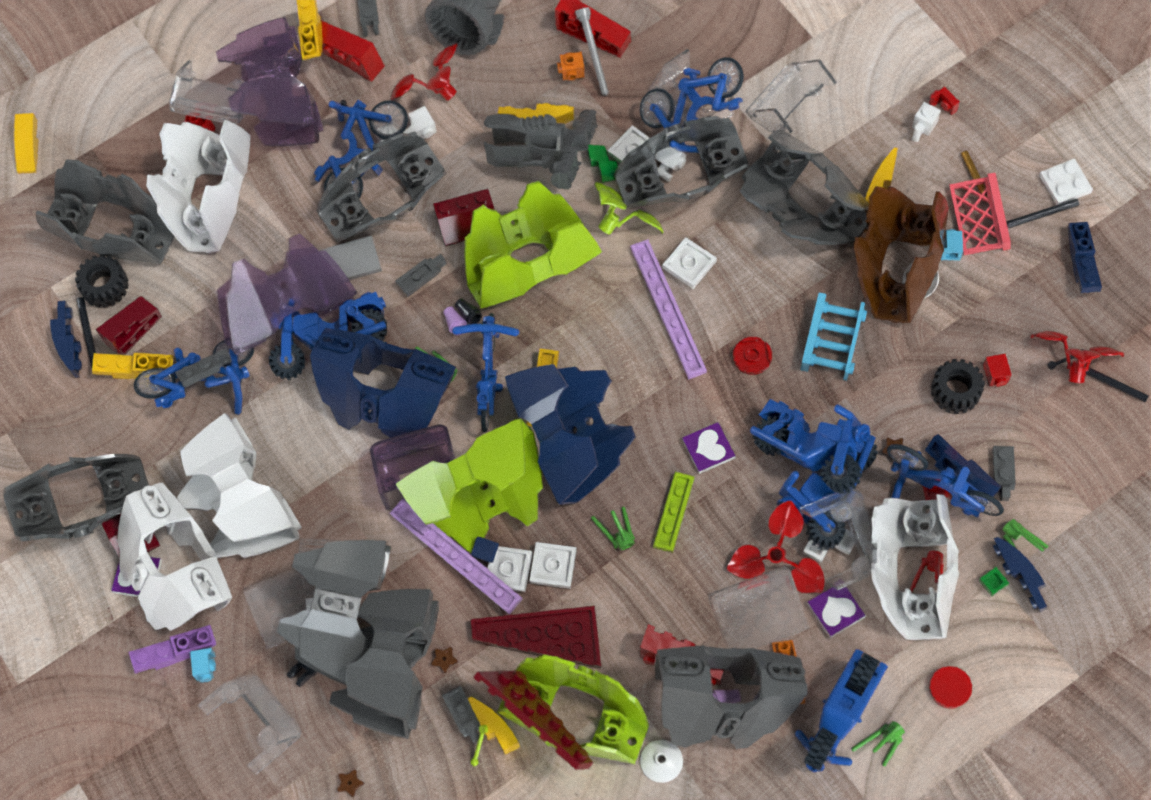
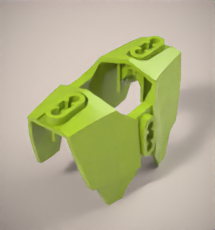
M540 181L526 185L523 195L518 200V209L501 216L497 210L489 209L484 204L473 211L470 233L465 237V273L467 287L481 309L524 295L537 283L552 276L567 275L602 253L596 240L585 228L580 218L562 195L553 194ZM532 242L543 244L549 250L546 254L525 263L510 256L513 251Z
M523 419L513 420L504 426L477 437L472 447L464 455L448 463L431 461L404 477L396 485L407 503L426 525L433 523L447 536L453 537L469 553H472L476 538H485L489 530V520L494 516L506 511L511 517L522 521L526 526L538 520V493L543 489L534 431ZM488 484V488L484 490V486ZM490 500H493L495 502V505L493 507H491Z
M541 655L536 658H525L520 662L514 671L524 673L527 681L538 690L540 697L550 707L560 686L572 687L604 702L603 711L591 743L587 742L580 746L591 756L635 764L649 724L637 698L629 694L619 682L597 670L594 673L593 670L585 666H578L576 669V662L563 660L558 657ZM502 699L497 713L539 738L541 733L533 726L529 729L504 706L505 701ZM610 732H615L616 735H615V736H609V733H610ZM634 739L636 744L631 746L628 744V740ZM547 741L544 742L548 747L556 748L553 744Z

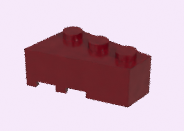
M140 296L95 330L108 348L117 355H126L162 318V315L158 308Z

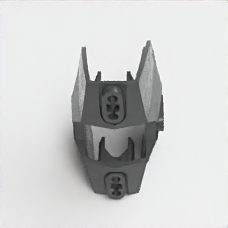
M712 116L685 121L683 127L681 123L666 127L657 135L646 140L641 146L630 151L617 167L614 177L623 202L627 206L626 209L662 202H687L692 198L707 195L719 183L750 166L734 123L729 118ZM672 140L678 143L693 140L697 146L710 185L680 195L676 193L667 194L664 183L661 182L658 174L655 153L669 148V143ZM731 150H736L737 155H732ZM714 156H721V159L716 160ZM647 180L649 185L644 184L643 181ZM629 186L633 189L631 192H626L625 187Z
M782 129L775 130L768 137L772 142L763 156L755 161L743 174L744 184L740 190L742 195L748 202L754 204L765 213L772 211V217L780 222L781 232L791 238L808 240L819 245H838L855 242V237H861L864 230L868 227L865 221L867 219L869 203L842 170L832 163L824 153L809 147ZM809 161L826 174L824 186L832 194L830 198L836 200L827 211L817 214L820 217L805 211L791 198L789 193L790 188L805 170ZM857 218L862 219V225L860 224L859 219Z
M415 131L408 134L401 133L373 144L372 150L369 147L356 155L353 161L326 188L319 201L317 213L334 239L340 242L374 226L395 222L398 217L408 211H412L422 196L444 177L447 172L419 133ZM386 160L413 200L399 207L386 217L374 219L368 209L362 205L353 189L352 181L378 163ZM425 160H430L432 164L426 165ZM410 170H417V172L412 174ZM347 210H352L354 214H348ZM338 220L339 222L337 226H333L331 221Z
M66 159L63 168L56 171L54 182L55 199L48 213L46 214L38 210L35 213L38 225L42 229L76 245L81 250L117 259L161 264L169 251L174 235L158 215L157 204L153 197L145 193L132 178L123 173L118 175L117 178L112 175L103 177L101 170L83 164L79 160ZM98 203H112L125 207L135 213L129 216L133 223L130 237L123 233L120 236L105 233L99 240L84 236Z
M109 454L87 458L69 457L70 461L59 465L48 463L38 471L5 487L3 497L16 539L21 542L44 538L70 539L73 536L75 539L94 533L93 530L105 520L122 512L127 495L149 486L140 456ZM92 466L103 489L106 513L63 527L48 479L75 469ZM136 474H139L141 477L138 482L132 480ZM116 480L120 482V486L118 488L114 486V482ZM37 505L41 506L40 512L35 511ZM18 511L23 512L22 518L17 517Z
M346 540L326 542L324 547L294 554L292 568L298 571L309 584L315 586L314 598L310 610H303L293 616L281 618L277 633L294 645L295 659L346 686V665L359 660L368 651L369 640L361 632L357 623V616L362 596L368 591L381 590L391 551V546L387 545V541ZM330 598L332 604L329 606L325 605L324 599ZM347 602L349 605V610H347L344 607V604H346Z
M399 589L369 593L360 607L358 617L366 620L371 625L360 629L364 637L369 640L368 651L359 660L346 665L347 688L333 691L329 704L352 715L354 723L384 734L406 739L409 738L411 729L416 730L423 687L411 669L428 651L432 635L435 633L439 612V601L433 600V593L430 589Z
M704 645L657 650L655 679L662 680V724L664 728L669 729L673 745L686 748L693 744L704 743L707 740L710 741L713 735H717V737L722 739L730 737V742L735 746L736 750L748 748L765 734L775 732L792 715L808 694L805 669L799 657L755 648L728 649ZM710 668L728 670L732 674L735 684L760 685V690L753 701L745 704L720 702L712 693Z

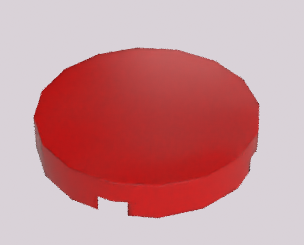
M747 337L740 340L734 348L733 361L741 372L748 375H757L769 368L772 362V350L770 345L761 338Z
M946 666L934 673L930 680L929 691L934 698L933 700L943 708L955 709L968 702L972 694L973 685L965 671L958 667Z

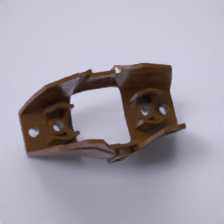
M875 186L869 196V207L865 221L869 228L864 230L862 237H855L854 252L858 265L857 277L867 305L875 319L891 321L893 323H911L939 269L938 266L944 252V239L949 211L948 203L940 191H936L933 205L916 204L901 191L891 186L887 189ZM899 241L918 246H930L926 254L927 256L915 257L910 271L906 272V282L904 284L893 280L888 270H885L882 274L883 261L891 242Z

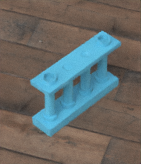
M819 293L800 370L808 372L809 366H814V364L845 371L843 380L847 381L848 374L853 375L855 363L851 361L861 321L865 322L867 310H864L865 303L861 302L860 310L857 311L831 305L825 301L826 294ZM830 312L857 318L856 327L852 328L825 322V319H821L822 313ZM822 329L851 335L853 336L852 344L850 346L820 339L817 336L818 330L822 331ZM819 346L849 353L848 361L843 363L817 357L816 354H813V350Z

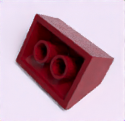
M488 188L433 203L445 247L465 241V237L470 233L474 210L483 204L487 208L495 210Z

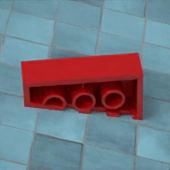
M560 0L555 8L556 30L587 43L582 22H579V19L576 18L575 11L589 6L579 0ZM589 7L591 13L589 23L596 47L621 58L631 42V31Z

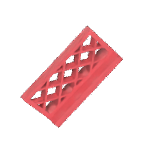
M990 173L985 178L949 184L958 230L962 231L963 254L969 255L1000 248L1003 251L1011 249V241L996 173ZM985 184L986 189L982 195L973 190L976 185ZM963 188L967 193L961 198L955 194V189ZM970 193L979 197L974 205L966 201ZM981 200L989 203L986 211L977 207ZM962 204L971 208L967 215L959 212ZM974 210L982 214L978 222L969 218ZM985 217L993 221L989 229L981 225ZM966 220L975 225L970 233L962 228ZM978 227L986 232L982 239L973 235ZM991 234L997 238V243L988 244L985 242V239ZM970 238L978 242L976 247L967 249L966 243Z

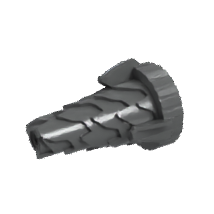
M432 0L425 10V21L432 35L444 47L456 43L455 53L457 52L461 55H475L484 50L487 45H495L501 34L505 16L504 14H495L501 0Z

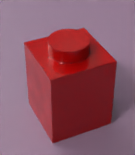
M1006 353L986 357L983 367L989 386L1001 387L1009 383L1012 374Z

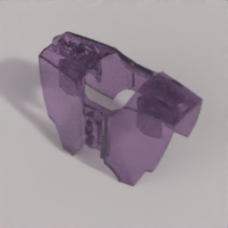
M286 17L270 20L240 32L236 35L235 41L216 51L218 62L242 64V84L228 98L232 112L254 115L262 121L254 126L253 129L264 146H298L319 142V132L324 131L314 96L305 83L297 79L303 59L294 25H289Z
M300 233L288 238L289 249L286 251L285 263L283 268L277 273L266 275L264 271L254 267L244 258L232 263L231 278L217 289L218 308L226 346L234 354L242 353L273 337L285 316L305 307L313 313H318V315L338 309L343 302L350 299L355 300L354 296L358 294L339 265L325 250L318 251ZM290 298L294 300L292 307L288 305Z

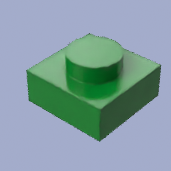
M997 567L979 579V582L991 597L1009 585V582Z

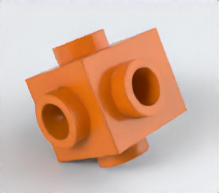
M568 52L560 55V62H557L558 74L562 73L563 80L585 78L582 52Z

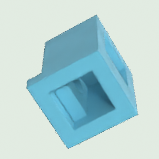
M948 229L945 232L944 252L941 260H961L963 254L962 231Z
M211 648L190 651L193 677L199 682L211 681L214 678L213 671H216L215 652Z

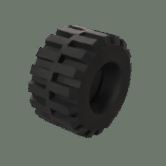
M95 255L92 256L91 260L86 259L85 264L81 263L79 266L80 270L76 271L77 277H75V282L81 295L90 305H95L98 308L102 305L104 308H107L109 304L114 306L117 300L119 302L122 300L121 296L126 295L127 291L125 289L129 287L127 283L128 277L116 259H113L111 256L106 258L105 255H100V257ZM111 276L105 285L94 286V283L99 278Z
M952 359L951 363L946 361L943 366L940 365L931 384V395L934 396L933 400L935 403H940L938 407L941 409L943 407L946 408L948 413L952 410L954 414H959L960 411L966 413L968 409L972 410L975 404H978L985 385L983 374L978 373L980 369L977 366L974 368L973 363L970 361L965 363V359H961L960 362H957V359ZM959 380L967 386L968 391L964 393L954 392L948 387L947 382Z

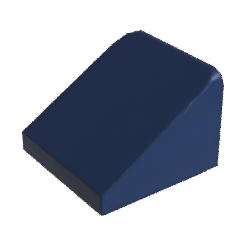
M477 537L471 555L493 563L499 543Z

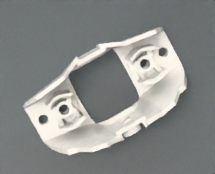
M224 120L220 135L188 122H183L181 126L164 123L159 135L162 142L163 159L167 163L163 169V175H147L146 184L157 204V213L174 237L188 251H204L205 253L220 251L236 214L241 184L247 173L251 135L228 120ZM202 174L222 175L223 178L220 184L205 187L200 210H198L191 202V194L196 178Z
M224 413L205 427L180 451L186 476H193L182 489L177 499L185 509H201L205 511L214 509L217 514L212 521L219 530L210 546L214 549L217 558L237 554L247 558L280 548L299 539L298 530L302 527L282 494L269 486L252 481L254 468L256 467V451L236 417L231 420Z
M163 483L146 486L126 496L119 522L117 542L120 549V572L123 580L131 581L134 590H140L138 600H140V605L145 612L147 621L155 630L167 627L171 631L186 623L202 610L212 606L217 611L223 609L230 603L232 595L217 561L214 549H212L205 538L204 532ZM166 526L168 535H172L179 547L183 545L192 546L201 561L192 563L165 576L158 572L148 555L144 540L150 543L153 533L159 528Z
M937 495V500L925 501L884 498L883 504L874 507L871 519V543L877 549L872 551L873 563H871L870 569L874 586L880 596L882 609L896 630L906 640L946 638L953 595L959 576V551L953 539L947 499L944 495ZM930 509V512L926 514L925 511ZM947 545L948 569L939 575L937 592L932 587H929L930 594L912 593L908 588H905V592L899 590L897 558L901 547ZM928 625L930 627L929 632L924 633L925 628H927Z

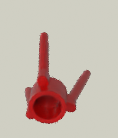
M932 550L927 553V558H922L921 565L909 589L912 593L925 566H927L929 571L935 572L934 581L938 583L939 575L943 574V553Z

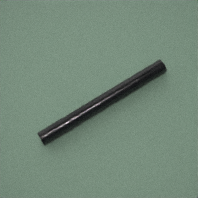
M1076 198L1006 221L1007 227L1009 229L1079 206V201Z
M79 297L76 301L92 368L93 355L96 353L85 301L83 297Z
M1090 367L1086 371V375L1143 402H1146L1149 395Z

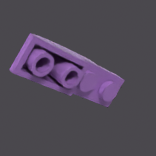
M208 625L171 636L170 640L130 651L129 657L134 673L152 668L158 670L191 658L190 651L212 648L216 645L211 626Z

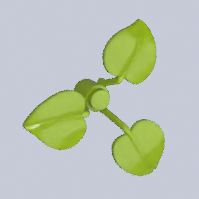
M599 182L594 183L599 191L601 205H610L606 215L598 225L603 232L611 235L616 226L620 228L627 220L633 216H638L644 222L659 229L662 234L664 233L659 221L653 215L641 209L632 212L619 221L620 217L614 213L615 208L623 210L627 208L626 204L622 201L621 195L607 185Z

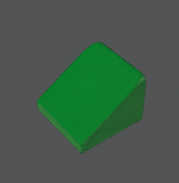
M588 145L587 152L591 167L598 166L599 160L609 161L606 146Z
M598 161L602 183L615 180L614 173L618 167L616 161Z

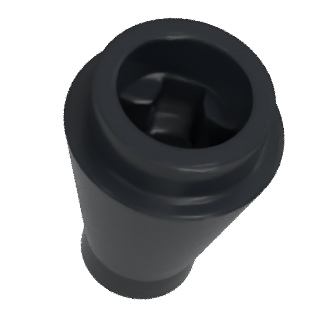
M463 298L455 303V308L458 309L467 324H477L482 319L481 310L466 302Z

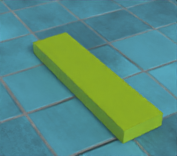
M675 471L653 548L673 553L695 476Z

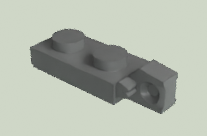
M439 254L433 260L425 258L395 282L405 295L409 297L441 272V268L447 264L446 259L442 254Z
M224 349L216 352V354H212V356L202 358L194 364L185 366L175 373L183 387L186 388L220 372V368L232 362L228 351Z
M993 446V479L1001 486L999 489L1000 501H1009L1011 490H1014L1016 485L1014 446Z
M459 686L443 694L442 697L460 732L464 737L469 735L473 744L476 745L479 739L477 731L479 730L480 723L462 687Z

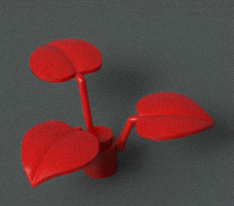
M457 44L448 46L438 53L433 61V66H438L439 71L427 84L414 78L413 74L406 75L395 85L391 94V100L393 101V99L404 95L415 82L426 87L427 90H432L436 94L439 93L446 101L452 99L457 90L449 83L451 68L449 66L443 67V64L450 61L455 53Z
M1042 331L1032 334L1030 337L1053 341L1059 340L1064 344L1067 369H1070L1068 381L1073 383L1085 382V374L1089 369L1092 359L1098 358L1101 355H1120L1124 357L1125 354L1124 352L1103 346L1091 347L1089 350L1068 349L1066 340L1068 336L1055 331ZM1070 355L1077 358L1078 361H1073L1071 364Z
M786 501L780 504L769 518L770 532L775 535L781 534L777 545L769 549L768 555L762 557L757 547L743 545L733 554L727 570L738 577L754 579L761 576L765 571L763 560L769 559L773 563L783 561L795 567L789 577L794 589L803 593H821L824 590L825 578L818 562L811 558H803L798 565L785 558L786 551L781 546L784 536L789 538L796 537L801 533L804 526L803 517L794 503Z

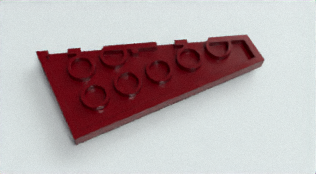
M595 606L471 619L472 640L474 642L536 655L558 657L563 660L602 668Z
M521 671L476 672L473 679L478 683L483 681L489 687L487 691L492 696L496 695L505 701L504 706L529 729L533 726L540 732L539 738L544 742L547 741L556 747V753L575 770L590 769L594 762L589 757L588 752L578 744L575 736L565 728L563 721L553 713L550 705L540 697L538 690L531 686L524 673Z

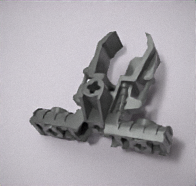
M594 109L582 111L578 119H574L573 130L566 128L564 123H556L555 118L550 114H545L544 117L539 115L538 118L537 116L532 118L526 117V119L510 114L489 115L484 121V126L492 128L494 145L484 141L487 163L495 167L522 168L524 166H542L543 168H549L550 173L553 174L551 176L553 186H556L558 189H569L572 186L571 183L574 182L579 166L582 164L577 159V152L588 150V145L591 143L590 140L593 139L596 132L595 129L598 127L596 111ZM509 141L526 143V145L495 146V144Z

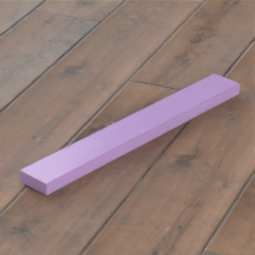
M649 240L631 245V252L688 380L707 373Z
M403 498L389 513L509 615L522 601L523 598L437 526L433 523L426 525Z

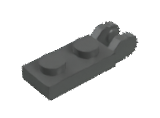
M358 0L360 22L364 36H368L367 26L374 25L375 35L379 34L378 24L380 23L377 1Z

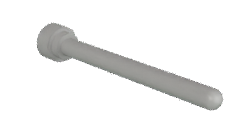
M589 7L575 11L576 18L583 25L601 94L607 96L609 92L589 23L590 9Z

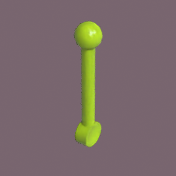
M486 725L479 727L480 736L474 757L470 761L472 766H476L479 763L478 755L484 733L488 732Z

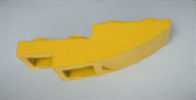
M296 0L300 23L298 31L302 59L307 60L319 57L322 53L321 16L318 14L317 1Z
M549 103L536 104V110L505 106L498 107V114H510L524 119L526 117L532 118L533 116L538 118L539 115L544 117L545 114H550L555 118L556 123L566 124L574 120V107L551 105Z
M94 353L92 374L112 375L113 379H136L139 374L148 369H166L172 366L174 355L134 353L131 356ZM160 372L149 373L141 379L149 378L151 375H156Z

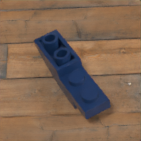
M1088 222L1068 223L1069 246L1075 281L1079 283L1081 293L1101 292L1102 284L1094 257L1096 251Z
M65 300L57 301L58 319L50 320L52 339L60 358L75 378H79V371L82 370L79 353L82 352L81 342L77 341L74 336L71 324L73 310Z
M939 434L935 435L926 447L925 451L937 461L934 466L940 471H945L949 467L956 474H959L962 468L968 467L970 473L966 481L979 491L994 497L1001 488L972 459L967 461Z
M999 537L994 538L996 544L992 546L998 557L1002 555L1005 561L1002 566L1006 574H1011L1013 579L1022 576L1019 581L1024 591L1029 590L1031 594L1029 601L1034 609L1038 608L1040 612L1047 610L1048 607L1039 591L1046 587L1034 565L1010 543Z

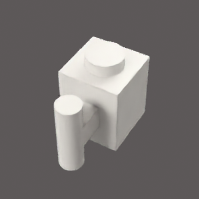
M925 102L922 104L915 115L912 126L914 128L912 136L914 142L920 140L922 133L930 135L938 123L941 110Z
M671 147L657 152L655 159L661 162L660 167H657L659 177L670 182L673 175L667 171L669 168H672L678 172L679 168L681 169L685 165L687 155Z

